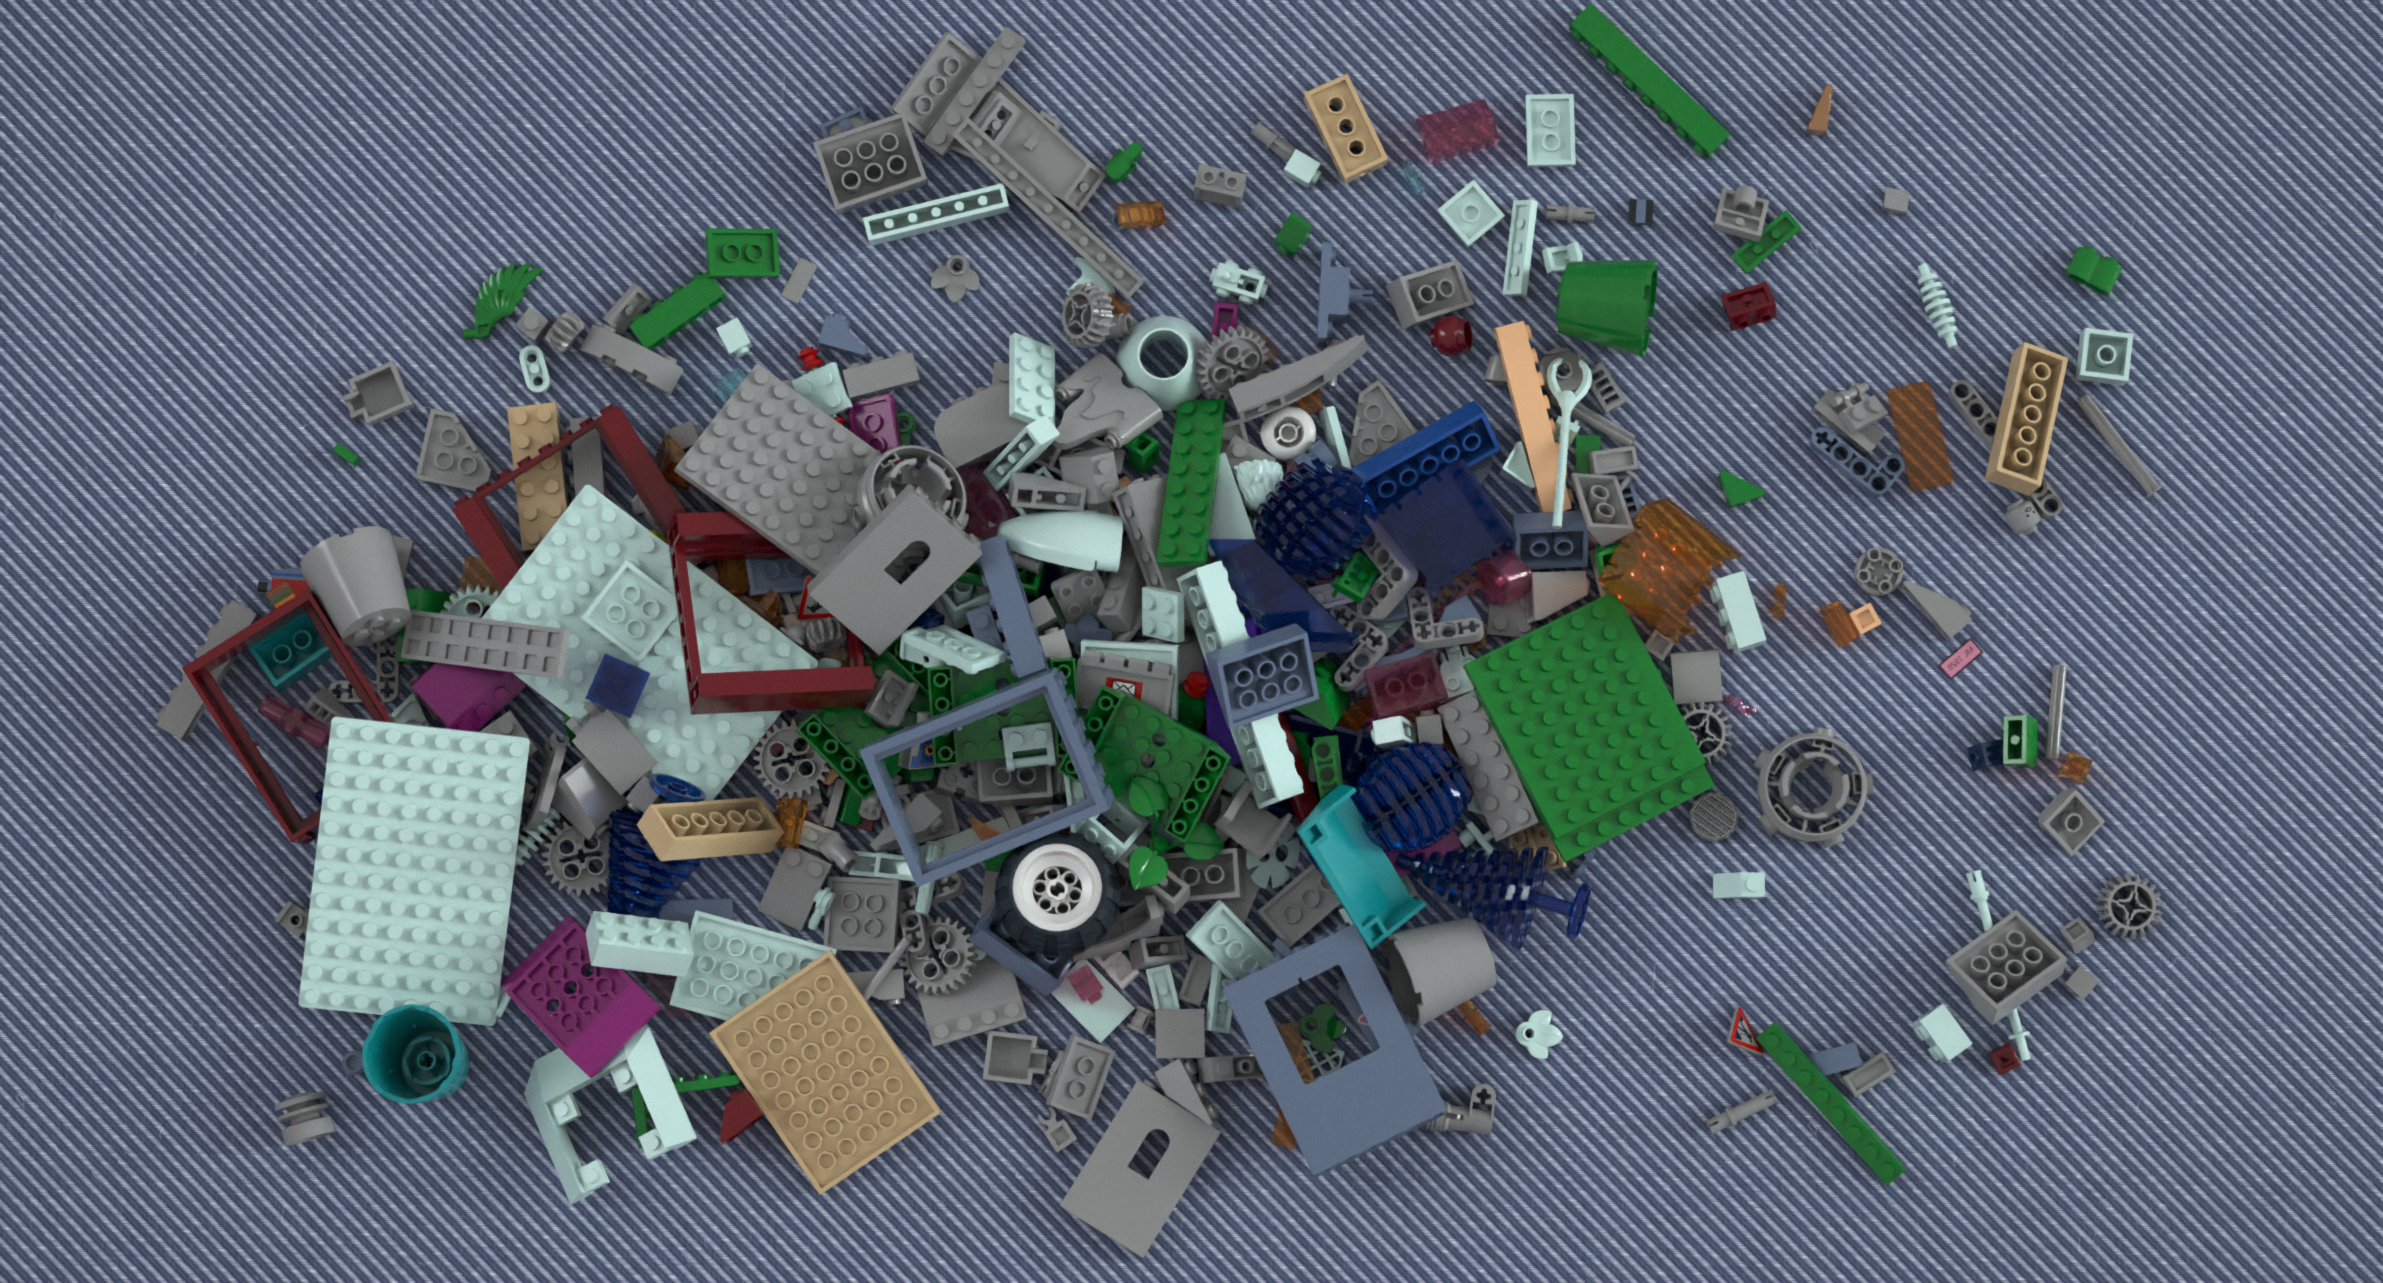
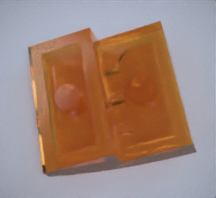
M795 798L777 799L774 817L784 833L775 844V847L798 849L808 801Z

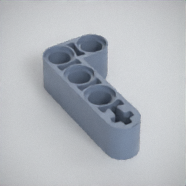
M1825 427L1817 428L1809 437V446L1813 451L1872 497H1880L1885 494L1905 468L1904 459L1897 454L1887 456L1878 468ZM1823 435L1825 437L1824 442L1818 444L1816 442L1818 437ZM1833 442L1835 445L1827 452L1826 449ZM1841 449L1846 455L1845 460L1836 459L1834 450ZM1888 461H1894L1897 463V472H1891L1888 470ZM1853 465H1861L1864 468V475H1856L1853 472ZM1872 480H1880L1883 483V490H1875L1872 487Z

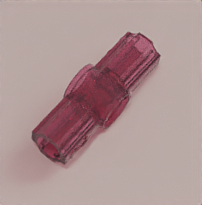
M268 694L259 706L258 712L279 724V727L296 737L300 736L322 749L330 737L329 729L310 719L309 715L293 706L290 707L284 704V702Z

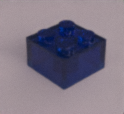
M605 653L585 699L632 718L651 672Z

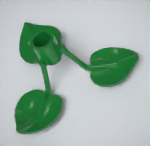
M1144 777L1131 779L1128 792V803L1131 810L1141 817H1149L1154 814L1152 832L1149 836L1151 840L1146 846L1136 848L1129 858L1128 871L1133 890L1161 883L1168 874V865L1162 856L1167 850L1170 851L1180 844H1185L1184 854L1190 859L1197 861L1208 860L1221 852L1224 847L1223 841L1216 831L1204 822L1196 823L1186 843L1177 840L1168 844L1164 837L1157 836L1158 811L1167 808V793L1160 784Z

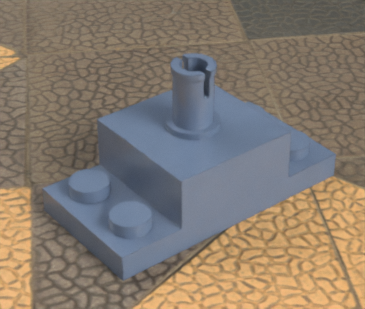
M1322 242L1316 346H1326L1327 340H1331L1333 323L1346 324L1348 305L1350 303L1372 305L1373 289H1351V286H1349L1350 267H1335L1336 250H1332V243Z

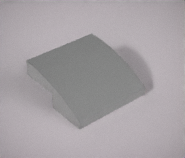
M1718 649L1670 653V670L1675 704L1723 701Z

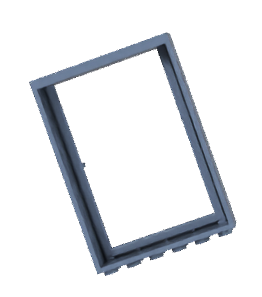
M1056 667L865 744L859 750L917 887L1106 812L1112 806V799L1115 798L1112 788L1104 783V769L1101 763H1096L1093 754L1096 753L1094 745L1090 739L1086 740L1084 721L1081 716L1077 718L1074 708L1077 707L1072 694H1067L1065 685H1067L1066 678L1062 671L1058 672ZM1043 694L1087 799L926 863L883 758L952 730H962V726Z

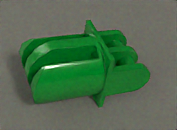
M1133 142L1124 152L1120 148L1118 149V152L1107 162L1105 167L1106 177L1109 181L1119 183L1134 169H1137L1135 162L1142 155L1141 144Z

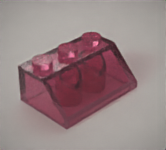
M1485 99L1416 118L1429 164L1496 146L1499 143L1500 138L1494 118Z
M986 461L956 469L963 481L967 497L965 513L969 514V518L964 532L968 535L972 533L977 538L985 540L997 536L998 527L1002 522L1017 517L1001 489L996 491L983 474V471L988 467ZM952 493L946 498V500H953ZM992 522L996 526L989 527L988 523Z
M1434 651L1364 671L1367 697L1374 721L1404 716L1443 705L1448 699Z

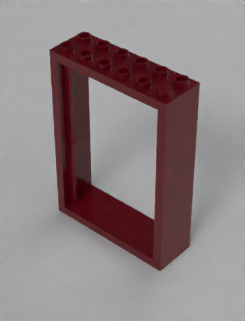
M306 589L182 668L290 841L296 844L303 843V845H307L316 839L315 834L319 831L321 809L302 820L257 749L258 743L252 741L210 672L306 612L373 720L397 723L351 649L342 642L315 595L309 589Z

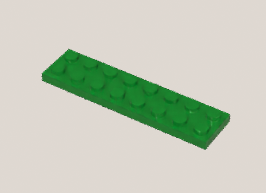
M1225 399L1188 400L1177 405L1156 560L1159 568L1205 566L1207 563L1227 407Z

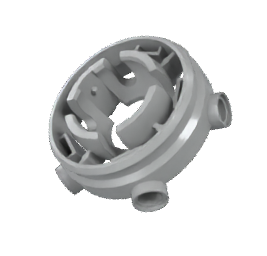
M902 445L889 449L883 454L876 450L862 462L866 470L862 474L857 488L858 506L850 509V519L855 528L867 526L896 497L894 489L891 488V481L896 478L901 485L911 484L916 488L920 487L923 489L931 503L937 502L946 511L945 515L950 519L955 518L963 526L962 530H965L969 514L965 513L967 497L963 481L954 466L939 453L922 446ZM899 458L907 459L895 465ZM916 461L922 463L918 470L911 469L916 465ZM888 472L880 482V499L878 493L874 494L873 482L874 479L878 480ZM952 493L953 500H945ZM923 541L910 543L902 551L903 562L916 564L924 561V553L930 552L929 546Z
M1814 727L1813 733L1791 737L1780 743L1772 751L1764 747L1753 766L1760 770L1757 780V795L1760 807L1764 813L1758 821L1771 836L1779 831L1785 836L1798 841H1822L1825 849L1845 841L1842 833L1852 826L1861 814L1866 801V795H1873V779L1871 773L1864 772L1863 766L1855 753L1843 742L1834 738L1835 731ZM1811 740L1809 749L1814 751L1803 752L1795 760L1788 761L1781 771L1779 782H1768V775L1773 777L1786 758L1785 755L1781 754L1784 749L1792 744ZM1835 746L1850 758L1857 772H1852L1849 775L1841 773L1838 764L1841 762L1832 755H1829L1834 751ZM1811 760H1818L1824 763L1822 772L1829 778L1832 790L1828 801L1823 806L1814 808L1813 814H1810V811H1802L1800 805L1794 800L1791 793V782L1799 771L1809 768ZM1767 786L1778 787L1780 799L1787 810L1793 815L1794 819L1802 821L1801 830L1787 824L1792 819L1778 803L1772 806ZM1849 794L1850 796H1859L1858 802L1849 800ZM1845 804L1855 808L1852 815L1843 824L1839 818L1816 828L1818 833L1805 832L1807 822L1816 823L1824 821L1833 813H1838Z

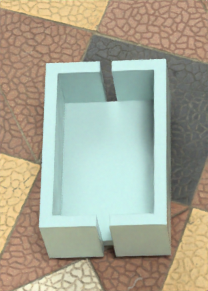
M1741 571L1716 579L1711 585L1712 589L1709 590L1713 604L1717 603L1719 612L1717 613V618L1720 626L1725 627L1727 635L1724 636V640L1728 650L1732 649L1733 654L1761 646L1766 641V637L1745 572Z

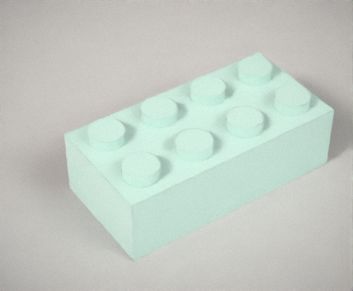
M593 911L586 930L591 966L686 977L694 957L689 926L686 922Z

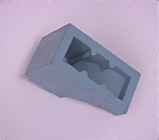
M835 313L832 316L826 315L818 340L819 346L866 359L868 347L853 338L849 331L850 322L846 321L847 317Z

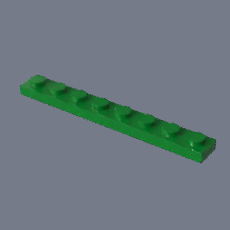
M1776 1021L1756 1037L1758 1042L1886 1186L1905 1172L1906 1167Z

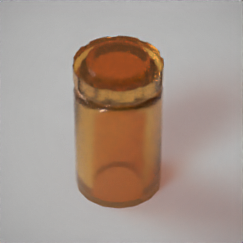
M1840 600L1825 606L1819 611L1838 648L1860 637L1844 607H1841L1842 603Z

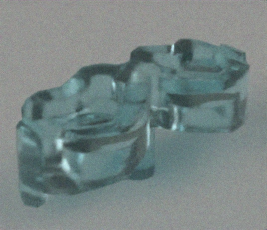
M1412 158L1402 162L1403 170L1414 193L1419 195L1427 190L1423 188L1417 179L1422 176L1421 171L1414 174L1411 163Z

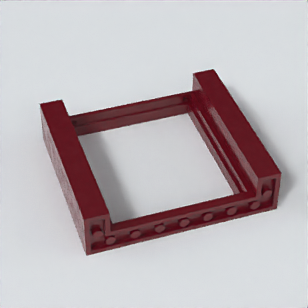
M610 404L599 411L602 415L599 418L593 420L592 417H589L579 424L581 429L575 433H572L570 429L558 437L560 439L559 443L552 446L549 442L538 449L540 454L535 458L525 457L517 463L519 468L510 472L509 468L496 476L498 481L492 485L487 481L476 488V495L469 498L466 494L454 502L456 507L452 511L503 590L525 561L485 500V497L595 428L667 541V531L676 514L687 513L619 405L614 408ZM689 561V562H691L693 565H697V564L700 563L701 561Z
M731 512L677 513L667 531L691 715L863 707L877 687V678L875 674H872V667L867 666V662L863 661L864 642L847 627L846 640L850 667L701 673L687 561L792 557Z

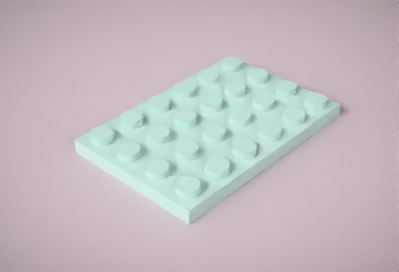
M696 910L690 929L694 957L687 976H677L669 1005L727 1021L829 950H832L836 956L838 949Z

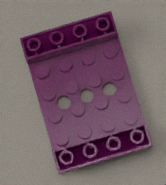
M568 914L500 985L543 1032L592 1079L661 1007L623 969L594 966V973L591 976L585 977L584 972L586 968L591 966L586 930ZM576 983V991L573 994H567L568 987ZM555 1001H559V1008L555 1012H550V1005Z

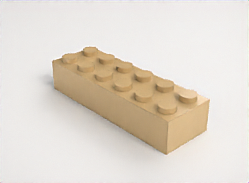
M2026 342L2013 352L1985 476L1986 481L2028 496L2041 486L2066 372L2067 357Z
M556 402L507 408L514 470L519 468L517 463L525 457L530 456L533 459L540 454L538 449L549 442L552 446L560 442L558 437L562 435L559 406ZM563 449L515 478L522 551L526 555L534 552L569 507Z
M761 797L651 804L637 824L660 861L771 853L785 833Z

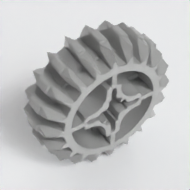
M1093 283L1075 285L1074 289L1069 290V296H1065V305H1061L1063 307V313L1061 314L1063 321L1060 325L1064 326L1063 334L1066 335V340L1076 347L1089 349L1099 346L1100 342H1105V336L1110 335L1109 327L1113 326L1111 320L1114 317L1112 315L1114 306L1110 304L1112 298L1108 296V291L1104 290L1102 286Z
M1704 702L1699 703L1698 709H1696L1694 703H1690V711L1685 706L1681 708L1682 717L1685 721L1692 716H1703L1698 726L1689 725L1687 727L1696 743L1698 735L1693 732L1694 730L1698 732L1703 727V735L1707 737L1706 739L1702 738L1697 743L1698 747L1700 748L1702 743L1717 745L1713 751L1702 754L1707 762L1705 765L1709 767L1711 766L1710 758L1716 763L1720 761L1717 753L1723 757L1727 755V752L1722 747L1730 748L1732 746L1730 742L1725 741V739L1733 738V734L1726 733V730L1732 728V724L1724 726L1723 722L1728 719V716L1726 715L1720 719L1718 717L1722 712L1720 708L1715 713L1711 712L1713 704L1710 703L1707 710H1705ZM1710 719L1718 727L1719 738L1709 731Z
M2129 873L2124 874L2123 880L2118 875L2114 877L2115 883L2111 880L2106 882L2110 890L2107 888H2101L2100 890L2106 897H2097V901L2103 903V906L2096 907V910L2104 911V915L2098 918L2100 921L2107 919L2108 922L2103 926L2105 929L2113 926L2112 935H2116L2120 930L2121 939L2126 938L2128 933L2129 938L2133 940L2136 938V932L2140 938L2144 937V929L2149 933L2153 931L2149 923L2153 925L2159 924V921L2154 916H2162L2163 912L2156 910V907L2163 906V902H2156L2155 900L2161 894L2160 892L2155 894L2151 892L2155 889V884L2146 887L2148 883L2147 878H2144L2139 883L2140 877L2138 874L2133 876L2132 881ZM2130 887L2125 899H2113L2114 894L2120 888ZM2137 890L2145 896L2148 907L2139 902ZM2132 901V905L2134 904L2137 909L2128 912V908L2125 909V905L2122 904ZM2111 906L2121 912L2122 923L2114 917ZM2135 914H2147L2141 924L2129 926Z

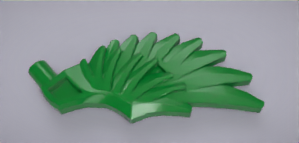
M527 262L514 272L515 264L511 263L505 272L500 267L496 278L494 274H491L489 286L487 282H483V290L479 289V298H475V310L477 312L475 315V329H463L464 339L489 338L494 326L501 319L513 316L516 305L526 295L523 290L543 271L542 268L538 267L527 272L531 266Z

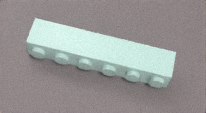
M1001 183L864 217L863 221L869 244L874 246L1010 212L1004 184Z

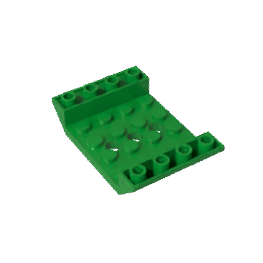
M901 635L870 665L872 667V674L876 675L877 686L886 670H891L908 683L919 685L916 691L917 696L909 704L905 712L906 717L897 727L877 728L874 725V719L864 713V711L859 710L858 707L822 709L818 714L811 715L796 729V732L863 800L875 794L876 789L859 750L869 742L904 729L906 726L916 724L917 712H930L927 668L921 664L900 658ZM900 752L883 758L891 779L903 769V767L898 766Z
M1046 657L1050 669L1056 667L1058 672H1063L1067 681L1065 689L1067 694H1072L1077 707L1074 708V711L1078 718L1075 658ZM1007 659L993 668L978 671L976 674H967L962 669L947 664L928 667L930 716H936L997 691L995 683L1000 678L1007 679L1009 685L1019 682L1018 678H1014L1010 668V664H1013L1012 659ZM1043 694L1011 706V711L1006 716H1002L997 712L962 726V730L957 731L955 729L932 739L934 766L954 765L960 761L1006 758L1004 742L998 736V732L1002 727L1050 721L1056 757H1064L1067 750ZM1047 748L1012 752L1013 758L1047 755Z
M1102 685L1083 721L1086 727L1084 731L1086 740L1090 739L1096 751L1093 754L1096 763L1100 762L1104 769L1105 776H1103L1105 785H1110L1116 799L1129 805L1128 792L1132 776L1139 775L1160 784L1167 793L1168 806L1166 809L1158 811V822L1166 826L1165 832L1186 843L1231 756L1212 739L1135 696ZM1155 733H1162L1165 736L1166 742L1164 745L1159 746L1154 742L1153 737ZM1066 752L1057 771L1079 783L1077 773L1068 752ZM1144 754H1150L1154 757L1155 763L1152 767H1148L1142 762Z

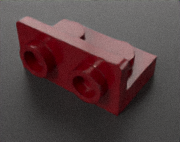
M1767 282L1721 295V302L1729 319L1731 331L1745 329L1748 326L1768 322L1776 318V303Z

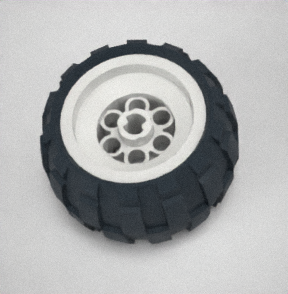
M1058 831L1021 845L1012 853H1009L1001 865L999 875L996 878L994 892L996 910L1001 924L1008 935H1011L1018 942V945L1029 952L1034 951L1043 954L1044 957L1052 958L1065 955L1075 956L1084 953L1086 949L1094 944L1097 945L1107 935L1112 924L1115 923L1121 897L1119 877L1115 865L1111 864L1104 857L1107 853L1098 844L1091 845L1086 842L1082 835L1073 832L1071 834L1058 833ZM1058 875L1057 878L1053 880L1048 878L1049 876ZM1069 877L1073 879L1074 882L1071 884L1066 883L1065 878ZM1039 885H1044L1045 890L1039 893L1035 890ZM1057 887L1064 889V893H1059L1058 896L1051 894V890L1055 891ZM1073 892H1077L1080 898L1072 900L1070 895ZM1043 901H1048L1051 906L1045 910L1040 907V904ZM1065 905L1068 907V911L1060 913L1058 912V907Z

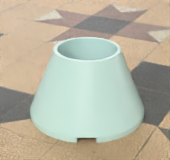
M1156 316L1139 322L1133 327L1132 333L1127 334L1122 339L1117 351L1116 366L1123 372L1121 379L1123 385L1129 388H1141L1157 403L1162 411L1177 410V405L1188 400H1195L1204 391L1199 386L1200 382L1195 377L1199 374L1195 367L1200 365L1196 358L1203 356L1199 350L1207 349L1204 336L1192 324L1172 316ZM1162 340L1171 341L1178 344L1184 350L1187 356V363L1178 374L1169 378H1159L1151 375L1144 369L1140 361L1142 353L1154 342Z

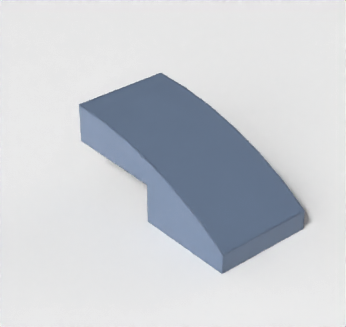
M1856 1042L1806 1055L1824 1076L1862 1066Z

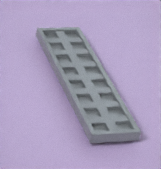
M410 610L411 619L406 624L401 658L563 679L571 630Z

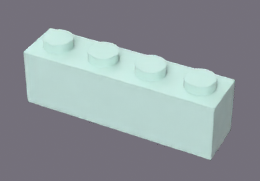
M1046 415L1027 425L983 471V474L995 490L999 491L1010 484L1011 472L1024 473L1060 433Z

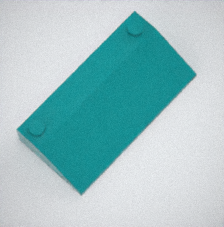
M1340 784L1318 803L1296 832L1366 945L1372 950L1423 909L1426 904L1424 901L1414 899L1409 894L1350 796L1357 792L1356 789Z

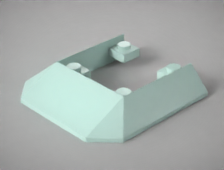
M643 1026L592 1079L560 1048L534 1062L524 1095L570 1204L593 1194L592 1191L610 1182L601 1160L596 1159L583 1167L581 1166L564 1126L582 1116L572 1093L611 1073L619 1093H625L636 1086L639 1087L656 1126L655 1129L638 1137L648 1160H653L672 1149H678L697 1139L652 1032L648 1027Z

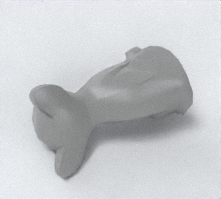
M803 621L801 624H794L789 629L782 626L779 628L790 640L812 657L815 656L816 652L811 650L807 644L806 627L809 624L806 621Z

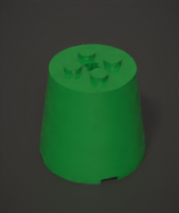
M1569 261L1566 265L1565 273L1562 274L1561 284L1558 285L1557 298L1560 299L1555 314V320H1558V333L1644 357L1651 330L1647 329L1648 317H1653L1658 280L1657 261Z

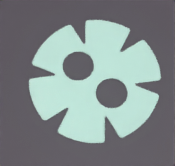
M1288 822L1290 828L1282 838L1279 837L1276 841L1279 843L1278 847L1285 845L1288 848V856L1283 862H1279L1276 859V850L1265 862H1261L1247 850V869L1258 866L1251 875V879L1261 888L1266 889L1270 875L1272 888L1281 886L1290 878L1285 865L1293 869L1296 868L1300 844L1299 838L1288 841L1295 832V828L1290 822Z

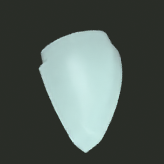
M1050 510L1022 515L1004 521L998 527L997 535L1003 534L1008 540L1011 551L1076 569L1092 571L1095 567L1096 570L1118 573L1123 534L1121 516L1098 513V510Z

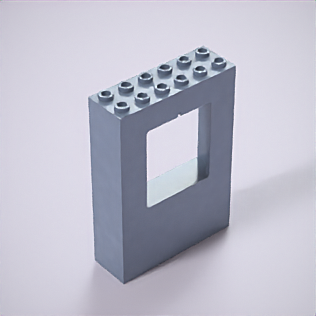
M1349 922L1337 927L1336 933L1330 936L1325 933L1313 939L1314 944L1308 947L1302 944L1292 949V954L1285 958L1283 955L1273 958L1269 961L1271 965L1263 969L1261 966H1257L1247 972L1249 976L1243 979L1235 977L1225 982L1226 987L1222 988L1314 1178L1328 1173L1448 1113L1363 938L1355 925H1350ZM1335 966H1340L1380 1047L1378 1050L1309 1084H1305L1265 1002L1300 984L1298 981L1300 978L1305 982Z

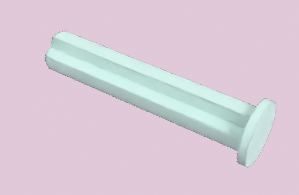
M927 841L926 863L939 859L942 849H945V845L939 842ZM936 880L919 887L915 912L918 914L927 915L929 913Z

